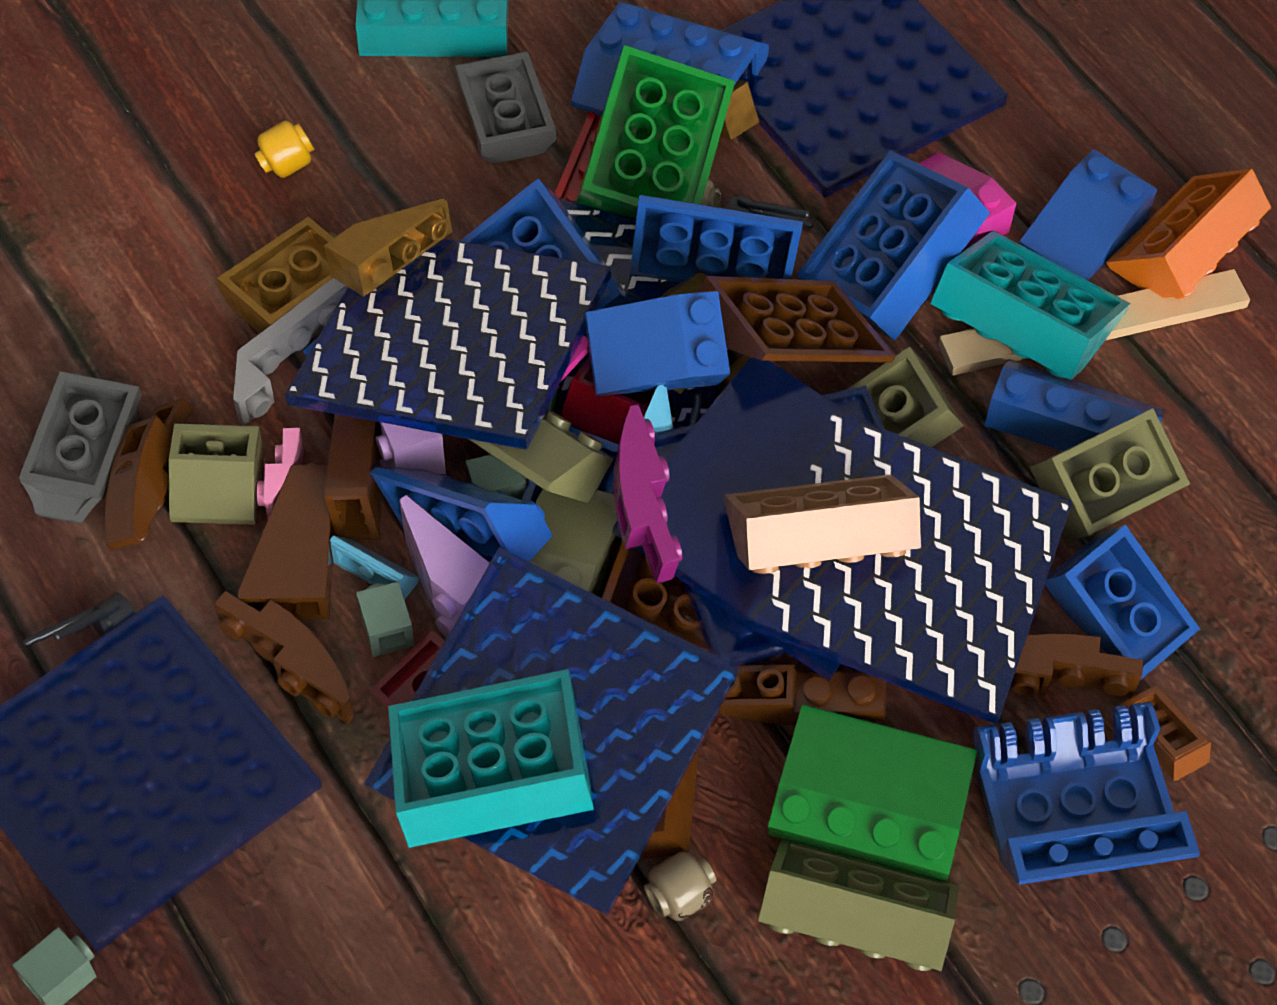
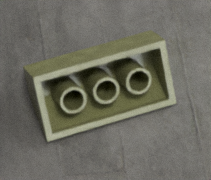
M487 373L486 377L481 376L478 380H475L473 396L482 397L485 402L502 384L496 382V376ZM459 378L458 380H456L455 382H453L452 384H450L449 386H447L445 389H443L444 395H445L461 378ZM468 378L447 398L443 399L441 414L450 415L452 421L470 404V402L465 400ZM507 385L487 405H483L481 421L491 423L492 428L510 411L505 408ZM518 391L516 396L513 394L512 403L522 404L523 409H525L534 398ZM437 396L423 408L433 416ZM538 401L526 413L523 412L521 429L527 430L524 437L514 434L516 411L495 431L474 427L476 404L455 424L444 422L546 491L585 503L590 502L613 461L612 457L600 450L603 446L602 442L582 431L577 436L569 430L572 423L551 411H549L547 416L540 412L538 408L541 403Z
M782 838L770 870L758 922L766 923L772 930L780 933L791 934L799 932L813 936L817 942L824 945L838 946L843 944L858 948L862 954L868 957L884 958L887 956L902 960L907 966L916 970L928 971L935 969L942 971L955 922L960 885Z

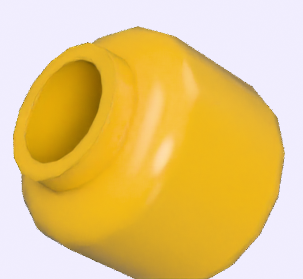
M282 121L258 136L257 143L260 150L254 154L266 174L273 170L280 178H286L309 165L312 160L310 152L315 149L299 123L293 125L289 121Z

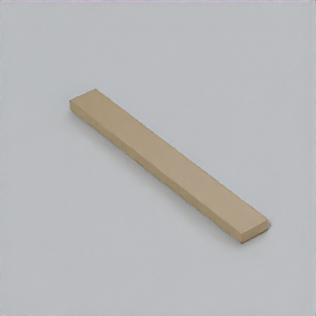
M1235 269L1204 276L1194 286L1195 290L1182 299L1174 297L1162 298L1150 289L1119 295L1118 297L1131 304L1106 340L1248 307L1250 298ZM976 328L940 336L938 346L952 376L1006 364L1008 360L1019 361L1026 359L1014 354L1009 346L998 340L987 339L979 335Z

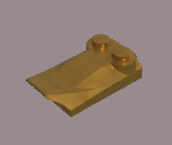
M307 217L217 278L218 289L231 309L258 333H261L333 279L330 274L324 245L337 237V235L326 232L310 217Z

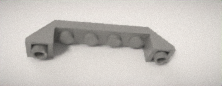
M416 258L402 270H405L407 274L420 261ZM422 265L409 277L405 278V283L417 293L424 287ZM333 278L237 351L233 400L238 422L241 425L245 426L254 418L261 417L275 403L271 381L266 375L272 373L279 366L280 362L293 352L300 351L306 347L310 339L323 329L335 324L340 304L345 303V306L348 307L360 296L359 293ZM368 295L362 297L355 305L359 304Z

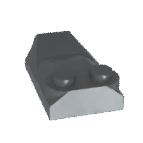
M528 52L455 66V73L477 139L478 153L481 158L488 162L500 163L539 155L550 149L552 143L556 141V128Z
M59 372L19 476L21 484L32 501L35 514L41 517L81 524L93 507L102 499L108 485L113 460L128 425L139 421L140 413L137 407L142 396L139 386Z

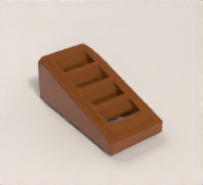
M1157 685L1120 704V706H1126L1129 712L1131 704L1151 702L1153 707L1157 706L1159 708L1155 712L1159 724L1166 720L1169 722L1160 727L1161 729L1153 745L1159 764L1174 781L1185 777L1209 762L1211 741ZM1176 735L1179 736V738L1170 743L1167 741Z

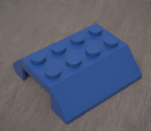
M619 2L585 49L571 99V107L601 116L615 65L624 45L734 80L735 84L749 63H752V74L757 76L767 60L769 45L643 7Z
M1151 702L1131 704L1129 712L1128 708L1124 705L1113 708L1114 741L1105 742L1104 721L1101 712L1097 709L1087 711L1086 718L1083 712L1044 717L1042 725L1038 718L1028 719L1026 724L1027 754H1017V735L1010 722L1001 723L999 725V733L995 725L974 728V744L977 750V779L999 861L1018 885L1199 856L1200 851L1187 811L1174 812L1153 744L1161 728Z

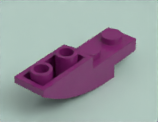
M638 404L630 406L618 444L614 465V503L625 549L642 545L656 583L673 579L679 561L682 560V549L678 538L675 535H670L666 524L668 519L667 510L661 498L665 484L669 481L668 464L663 456H658L654 446L655 432L653 425L649 419L644 420Z

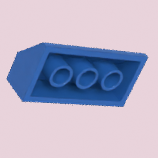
M1008 360L1003 366L992 395L984 426L1064 451L1152 408L1161 423L1165 409L1075 380L1056 377L1049 372Z
M375 467L370 472L402 527L403 521L399 500L407 495L487 561L497 564L501 556L504 555L512 559L511 569L520 572L553 536L544 520L545 514L543 510L533 501L519 500L501 491L493 492L481 488L472 482L464 483L452 479L446 474L439 475L422 469Z

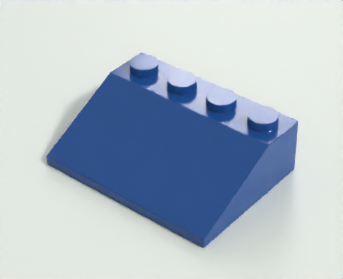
M890 150L796 276L800 280L835 281L872 328L895 341L939 283L947 263L963 251L990 215V212L968 187Z
M539 178L458 242L465 244L463 258L471 259L473 264L490 248L493 249L477 266L472 267L471 281L479 282L481 287L498 272L493 269L495 249L502 250L500 264L509 266L510 270L527 254L531 255L513 273H510L508 287L517 289L519 293L536 278L531 276L532 255L539 256L538 271L547 272L548 276L564 261H569L554 277L548 279L546 294L555 295L557 300L574 284L569 282L570 261L577 262L576 277L585 278L586 282L602 267H607L558 197ZM458 243L446 253L456 269L460 266V264L456 263ZM466 265L458 271L463 280ZM608 267L589 286H586L585 300L591 302L588 308L569 327L566 326V329L587 337L585 312L633 303ZM503 272L484 290H480L479 303L488 306L489 310L506 295L501 292ZM541 278L522 296H518L517 311H526L531 314L545 301L539 298ZM579 284L556 305L555 318L565 319L566 324L583 308L578 305ZM512 295L492 313L488 314L499 332L514 319V317L510 316ZM550 301L535 316L548 321Z
M640 195L630 275L667 280L668 282L682 283L699 272L707 276L791 279L803 222Z

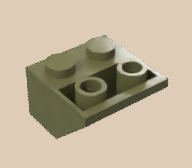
M174 423L169 454V518L171 522L255 525L258 508L257 481H261L265 455L259 426Z

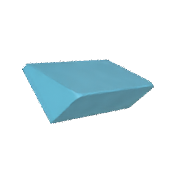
M658 385L644 416V420L649 419L653 425L655 448L671 446L675 442L667 387Z
M334 535L330 539L334 564L371 585L377 583L390 584L399 581L405 600L419 582L417 575L352 539Z

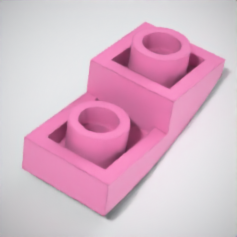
M283 428V445H275V464H265L264 481H257L258 506H265L268 519L291 465H303L304 448L300 428Z

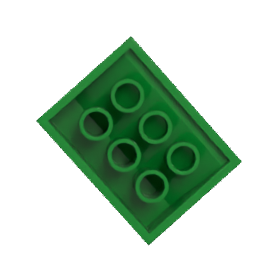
M624 45L615 65L576 203L610 214L633 218L637 217L640 195L701 205L735 81Z
M802 705L768 825V835L946 882L960 832L977 750Z

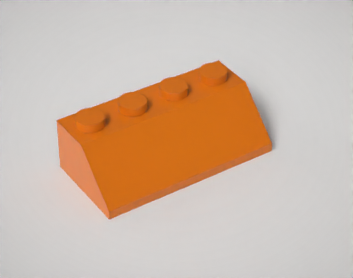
M1253 169L1193 176L1106 263L1109 269L1141 290L1150 289L1162 298L1174 297L1182 299L1195 290L1194 286L1205 275L1216 269L1220 259L1226 253L1233 251L1238 246V241L1248 231L1259 225V220L1267 213L1271 206Z

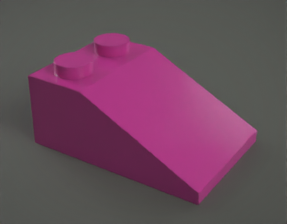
M937 153L918 163L968 187L989 210L990 215L963 251L992 231L1003 236L1009 233L1016 202L992 177L941 153Z

